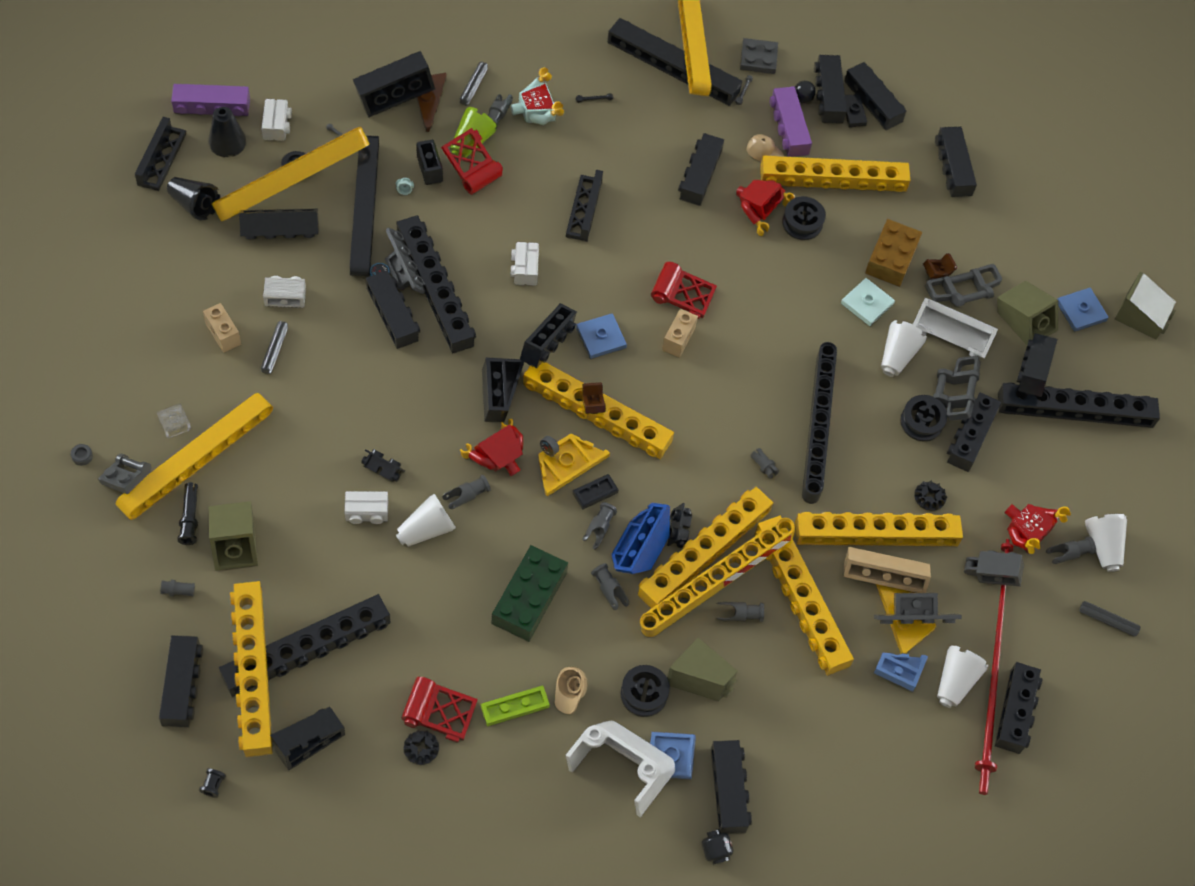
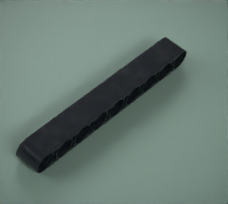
M366 135L370 144L358 152L350 276H370L379 136Z
M831 342L821 344L816 358L802 498L810 504L818 502L824 487L837 347Z

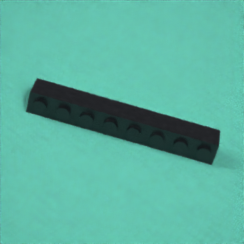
M622 18L615 22L608 32L607 43L688 85L684 50ZM709 64L711 77L709 96L730 106L741 91L742 80Z

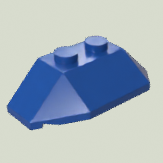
M651 503L647 506V509L640 512L629 522L611 554L616 571L636 574L653 568L670 537L669 505Z

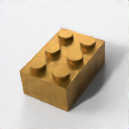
M887 219L870 257L865 274L900 287L922 232Z

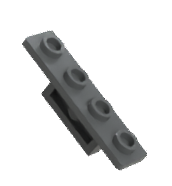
M388 227L386 232L395 251L387 256L385 261L397 282L398 289L403 291L411 285L413 290L424 294L426 292L424 281L419 276L418 268L410 257V250L403 242V235L398 230L395 231Z
M894 593V614H874V619L880 620V624H893V620H901L902 624H913L914 620H922V623H935V619H942V623H955V619H962V615L938 614V593Z

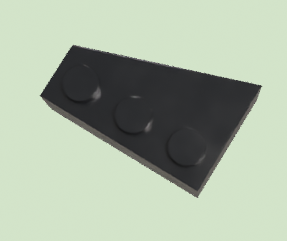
M486 357L482 368L484 422H505L524 365L522 360Z
M328 707L320 709L315 714L271 734V739L275 752L289 771L346 734L343 724L332 708Z

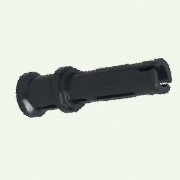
M189 482L184 485L183 516L179 520L180 535L177 541L182 545H193L197 542L195 529L198 526V521L195 515L198 485L195 483L193 487V482Z

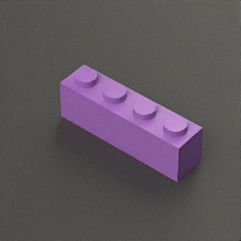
M174 84L171 102L174 113L213 115L214 110L218 107H228L235 116H248L250 93L249 87Z
M795 86L775 88L769 101L770 106L774 109V120L778 122L779 136H782L783 150H786L788 157L809 155L812 141Z

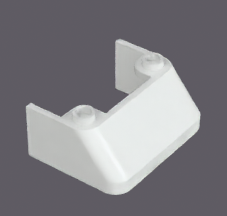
M928 298L924 299L913 325L923 331L922 335L927 333L933 334L970 351V356H978L979 359L980 357L985 358L998 331L993 326Z
M606 721L588 727L566 754L569 771L573 773L592 748L600 747L604 743L639 765L638 776L646 783V786L634 801L636 814L641 817L674 774V760L615 721Z

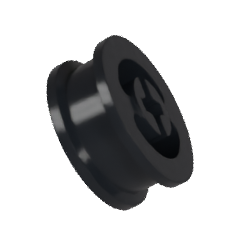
M806 196L796 197L786 205L782 224L785 231L793 238L810 240L820 234L825 222L826 212L822 204L817 200Z
M917 395L907 402L901 414V426L909 437L917 441H931L941 434L947 422V410L937 398L930 395ZM918 409L913 419L911 412ZM935 417L936 425L929 427Z
M636 666L629 670L623 679L620 692L622 703L628 711L637 716H653L659 713L666 705L670 692L669 681L666 675L654 666ZM645 680H649L645 702H642Z

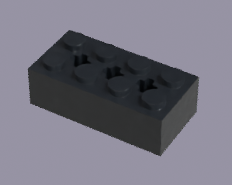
M421 51L352 79L368 118L435 90L429 66Z

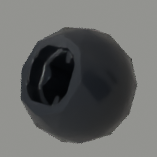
M804 80L795 86L799 102L808 103L814 99L816 89L813 83Z

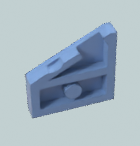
M882 653L874 674L913 692L928 656L921 655L919 658L909 657V654L895 655L893 653Z

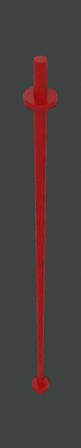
M1006 539V543L1001 544V550L1005 553L1013 551L1014 546L1010 544V539ZM1001 585L983 756L982 760L975 762V769L981 772L979 794L981 795L988 794L990 773L997 771V765L991 762L1006 585Z

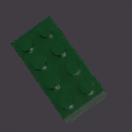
M530 545L492 612L491 624L530 642L567 574L568 562Z

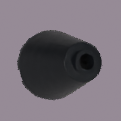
M218 107L214 110L208 139L212 152L221 157H228V155L232 154L236 156L246 146V136L228 107Z
M174 177L168 182V194L195 219L200 221L207 220L208 218L206 217L209 214L213 215L216 212L212 203L220 199V194L217 192L219 190L218 187L211 183Z

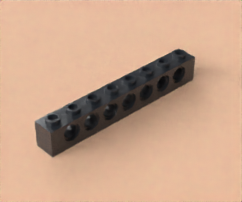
M418 215L397 221V230L403 235V242L410 250V257L418 268L419 276L424 281L426 298L451 353L454 354L474 347L475 330L473 327L470 328L466 311L463 312L461 309V300L459 296L456 297L454 294V285L452 281L447 279L446 267L440 264L441 258L439 252L434 251L432 237L427 236L425 222H421Z
M1011 382L1003 383L998 391V400L1001 401L998 411L1003 414L1154 428L1160 419L1158 398L1150 396L1112 394L1111 392L1101 393L1091 390L1080 391L1071 388L1060 389L1047 386L1044 388L1042 397L1018 391L1020 385Z
M380 595L372 596L266 645L267 663H272L267 668L268 682L274 677L286 675L289 670L296 667L306 666L309 661L315 658H323L336 648L342 649L351 641L364 639L375 630L385 629L391 623L390 614ZM363 617L371 618L368 622H364L361 619ZM344 626H351V627H352V628H351L350 630H348V631H343V630H342V628H343ZM325 635L332 636V638L329 640L322 639V637ZM305 644L312 645L310 649H302V646ZM286 653L292 654L288 659L282 658ZM234 661L219 667L231 697L240 694V686L236 687L235 673H239L238 666H235ZM249 665L245 670H254L256 666ZM253 685V686L248 687V688H247V691H249V689H251V688H253V687H255V686Z

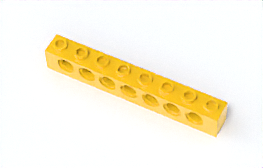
M763 156L760 166L762 181L773 180L781 184V186L788 187L800 186L806 188L820 187L907 192L911 181L909 163Z
M542 362L538 368L530 365L524 373L523 385L530 391L538 392L545 399L558 403L563 409L571 410L580 418L593 422L598 428H604L611 432L613 436L626 440L631 446L646 451L651 457H657L661 460L673 441L674 432L605 394H603L606 412L585 414L583 402L576 400L582 399V384L584 383L546 362Z
M757 487L751 491H745L740 498L741 500L737 503L733 502L726 509V513L723 515L719 514L714 518L711 526L702 528L697 538L694 540L690 539L685 543L682 551L673 553L668 559L669 562L664 566L662 564L658 566L653 576L644 578L639 584L638 596L650 608L659 604L697 577L768 515L774 502ZM744 508H749V509H751L752 511H751V512H748V511L744 510ZM730 520H734L738 524H732ZM715 533H721L723 536L719 537ZM701 545H706L709 549H703ZM686 558H692L695 561L689 562L686 560ZM676 570V571H678L680 574H679V575H675V574H673L671 571ZM657 583H662V584H664L666 587L660 588V587H658L656 584H657Z
M803 512L801 514L798 513L795 520L796 545L959 546L963 539L960 515L950 513L943 515H933L931 513L923 515H913L912 513L893 515L892 513L872 514L869 512L863 514H852L850 512L842 514H832L831 512L812 514L811 512ZM834 526H839L841 530L836 529ZM854 526H858V527H860L862 530H858V529H856ZM874 526H878V527H880L882 530H878V529H876Z
M781 515L758 523L755 536L781 519ZM787 528L780 529L783 533L789 532ZM769 539L763 541L765 544H772ZM792 539L767 557L766 560L770 561L773 574L776 579H779L784 596L788 597L791 602V610L794 615L797 614L800 620V628L803 633L807 634L809 646L818 656L820 668L825 670L828 676L849 668L854 658ZM780 557H784L788 561H782ZM788 575H794L797 579H791ZM797 593H803L806 597H800ZM810 610L814 612L815 615H809L806 611ZM816 629L823 630L824 634L818 633ZM825 647L832 648L834 652H828Z
M260 581L234 584V592H230L231 605H235V612H231L232 625H236V632H232L233 645H237V652L234 653V664L239 669V673H235L236 687L240 686V694H236L237 708L241 707V715H237L238 729L242 728V736L238 737L239 749L244 751L245 757L273 754L262 588ZM244 605H252L249 609H242ZM245 625H253L249 630L243 629ZM247 645H254V648L251 650L244 649ZM249 665L256 666L254 670H245ZM257 686L255 691H247L248 687ZM253 706L259 708L254 713L248 712L249 708ZM252 728H260V731L256 734L249 733Z

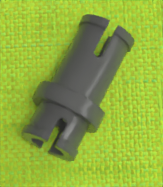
M761 448L756 449L758 453L753 451L751 458L761 467L760 470L763 474H767L768 478L771 479L773 478L772 473L775 476L779 473V469L775 467V462L769 460Z
M172 579L171 581L162 580L160 592L161 594H169L172 597L174 595L194 597L195 583L176 582V580Z

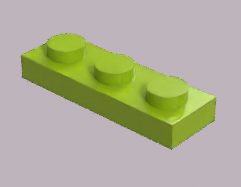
M543 685L481 704V710L487 727L550 708Z

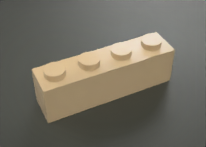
M848 547L844 561L843 577L916 593H926L931 578L930 564Z

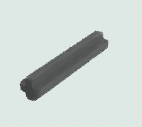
M482 61L478 63L460 97L461 104L467 106L470 103L488 69L487 63Z
M279 321L276 325L261 365L263 373L270 374L273 370L288 329L286 322Z
M1083 601L1079 611L1132 636H1137L1140 631V625L1087 601Z

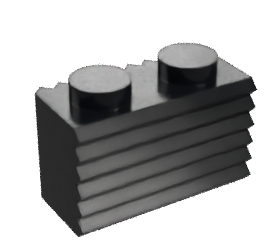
M431 139L417 142L418 164L425 184L431 185L443 182V167L435 141Z

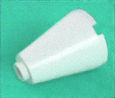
M896 320L891 322L881 364L883 373L887 376L899 375L927 339L926 335L924 337L921 335L923 331L920 328L903 321L902 324H896L898 321Z
M433 494L397 528L399 533L396 534V537L402 545L407 544L409 547L451 532L456 527L435 494Z
M1107 514L1099 519L1098 516L1085 520V526L1089 536L1095 542L1096 553L1102 568L1107 569V572L1119 571V567L1124 565L1126 516L1124 514Z
M950 646L947 650L937 695L938 699H940L939 703L947 708L956 707L989 666L985 665L986 661L969 650L960 652V647Z

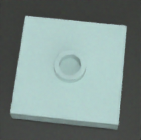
M865 278L842 299L841 304L867 325L871 326L894 304L895 300L869 279Z

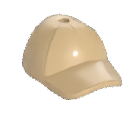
M757 134L747 144V153L762 162L763 156L784 157L783 152L775 146V142L766 135Z
M566 667L560 671L557 678L555 706L565 714H573L581 698L585 696L587 691L586 674L579 668Z

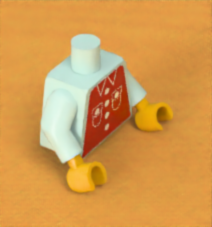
M542 67L539 70L540 77H537L519 93V103L511 104V111L513 115L523 113L527 123L545 125L548 122L555 121L556 114L562 116L564 110L562 109L563 105L561 102H553L547 84L543 83L544 80H551L552 75L546 67Z

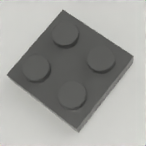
M743 38L740 70L775 74L778 42Z

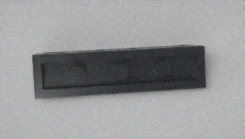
M162 117L135 172L137 186L159 191L187 134L186 130L172 127L170 118ZM171 133L179 135L175 140L170 141L169 139ZM172 148L171 153L163 155V149ZM164 161V167L160 169L155 168L157 163ZM157 175L158 181L156 184L147 182L149 178Z
M596 170L594 177L580 176L565 237L588 242L602 185L603 171ZM583 182L593 183L592 187L586 190ZM586 195L589 200L587 203L582 204L579 198ZM582 210L585 216L578 219L575 213ZM578 225L581 228V234L571 232V228Z

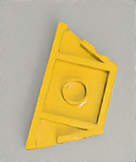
M571 433L557 442L559 452L553 457L548 456L544 451L540 452L538 460L545 495L548 497L610 457V452L606 449L602 451L594 447L593 443L583 441L580 437Z
M876 584L886 614H894V593H916ZM893 620V624H890L901 654H907L909 650L918 645L924 637L928 636L936 628L935 623H922V620H914L913 624H902L901 620Z

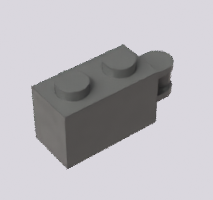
M980 551L979 557L966 558L964 573L977 576L979 583L1021 587L1024 569L1023 557L1014 552Z

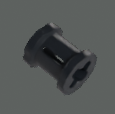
M208 768L206 771L207 777L199 791L204 795L217 798L219 795L218 789L222 780H225L226 775L221 771Z

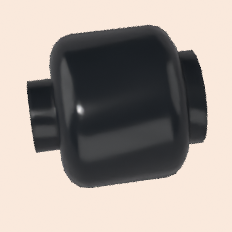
M720 829L708 832L707 838H704L701 842L706 860L712 861L713 865L730 860V856L734 853L729 834L720 833Z

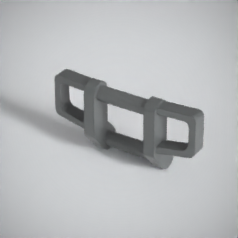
M989 264L971 269L967 273L928 280L925 287L933 301H950L959 307L967 302L978 299L993 298L994 291L992 288L1000 285L1002 277L996 265ZM991 272L995 281L986 284L981 274ZM972 279L978 291L962 296V294L957 293L953 284ZM942 284L946 294L938 295L932 286Z
M978 356L958 358L954 372L945 368L939 369L937 372L938 382L933 397L941 401L945 408H947V416L951 421L969 419L971 417L975 404L976 383L980 377L981 362ZM974 364V370L961 371L964 365ZM945 382L953 385L968 383L966 395L949 397L943 394ZM966 407L965 411L953 413V409Z

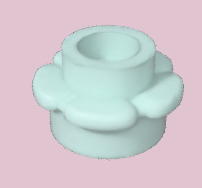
M404 177L396 181L398 193L408 195L412 192L414 183L409 178Z

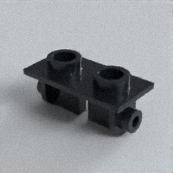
M365 449V452L369 453L367 457L364 456L361 461L364 467L377 473L381 466L383 469L379 475L389 479L391 482L399 480L400 474L398 473L400 470L406 471L400 468L401 463L391 458L390 461L383 459L384 454L375 449L370 452Z
M685 503L674 508L670 514V537L668 538L667 546L676 543L677 547L683 548L688 541L689 530L683 527L690 528L692 512L691 509L684 508Z

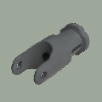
M498 94L489 109L488 116L495 122L497 127L499 125L498 122L505 116L513 101L511 94L503 101L502 95Z
M481 475L479 479L471 483L466 482L444 493L442 498L443 500H448L452 497L460 496L448 506L449 509H455L475 499L477 495L485 491H491L486 477Z
M606 502L600 504L599 513L593 517L583 537V541H586L592 531L596 534V541L593 545L594 550L599 547L610 527L609 523L612 517L617 514V509L612 504Z
M1087 536L1084 540L1077 542L1073 540L1051 546L1046 550V553H1064L1065 555L1053 559L1052 563L1058 564L1079 558L1083 554H1094L1096 546L1093 538Z
M604 563L594 568L591 574L598 580L601 585L600 589L614 610L619 608L614 596L619 598L625 607L629 606L628 597L617 579L613 578L610 574L608 565Z
M746 602L716 603L731 605L735 610L732 617L716 618L718 620L746 621V619H758L760 622L764 621V603L759 605H748Z

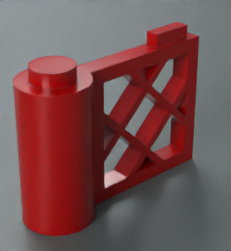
M472 128L441 147L462 179L463 187L470 195L475 194L503 175L502 165L498 161L492 160L481 143L483 138L477 129L474 131ZM469 134L474 141L473 147L464 144V138ZM451 145L460 147L458 156L451 154L448 147ZM463 148L472 150L471 159L461 157ZM475 151L482 153L485 160L482 162L475 161ZM460 161L470 163L469 170L465 173L460 168Z
M665 262L651 292V297L658 304L668 302L697 315L699 319V317H704L717 285L683 271L674 262ZM682 279L690 280L692 286L685 288ZM705 287L711 291L709 294L702 295L699 288ZM695 289L698 297L690 299L687 291ZM683 293L686 300L681 302L674 297L677 294ZM701 301L703 310L695 308L693 303Z
M417 677L401 718L408 727L416 728L417 726H423L446 734L445 739L458 743L459 739L464 740L478 699L437 685L428 678ZM441 692L448 695L451 702L440 706L437 700L438 693ZM461 701L471 703L470 709L462 714L456 704ZM453 705L457 716L447 720L443 709ZM438 711L444 721L439 724L428 722L430 715ZM460 719L463 725L462 732L453 731L449 723Z

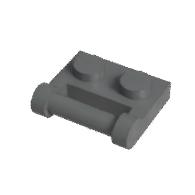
M121 453L116 456L115 463L107 468L98 480L104 486L128 494L151 472L152 467L150 463L135 461ZM128 466L133 469H136L137 471L133 473L128 470H125L124 468Z

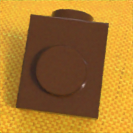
M946 253L940 260L927 259L923 263L930 279L950 276L957 269V265L950 253Z
M601 382L582 384V402L585 414L606 412Z

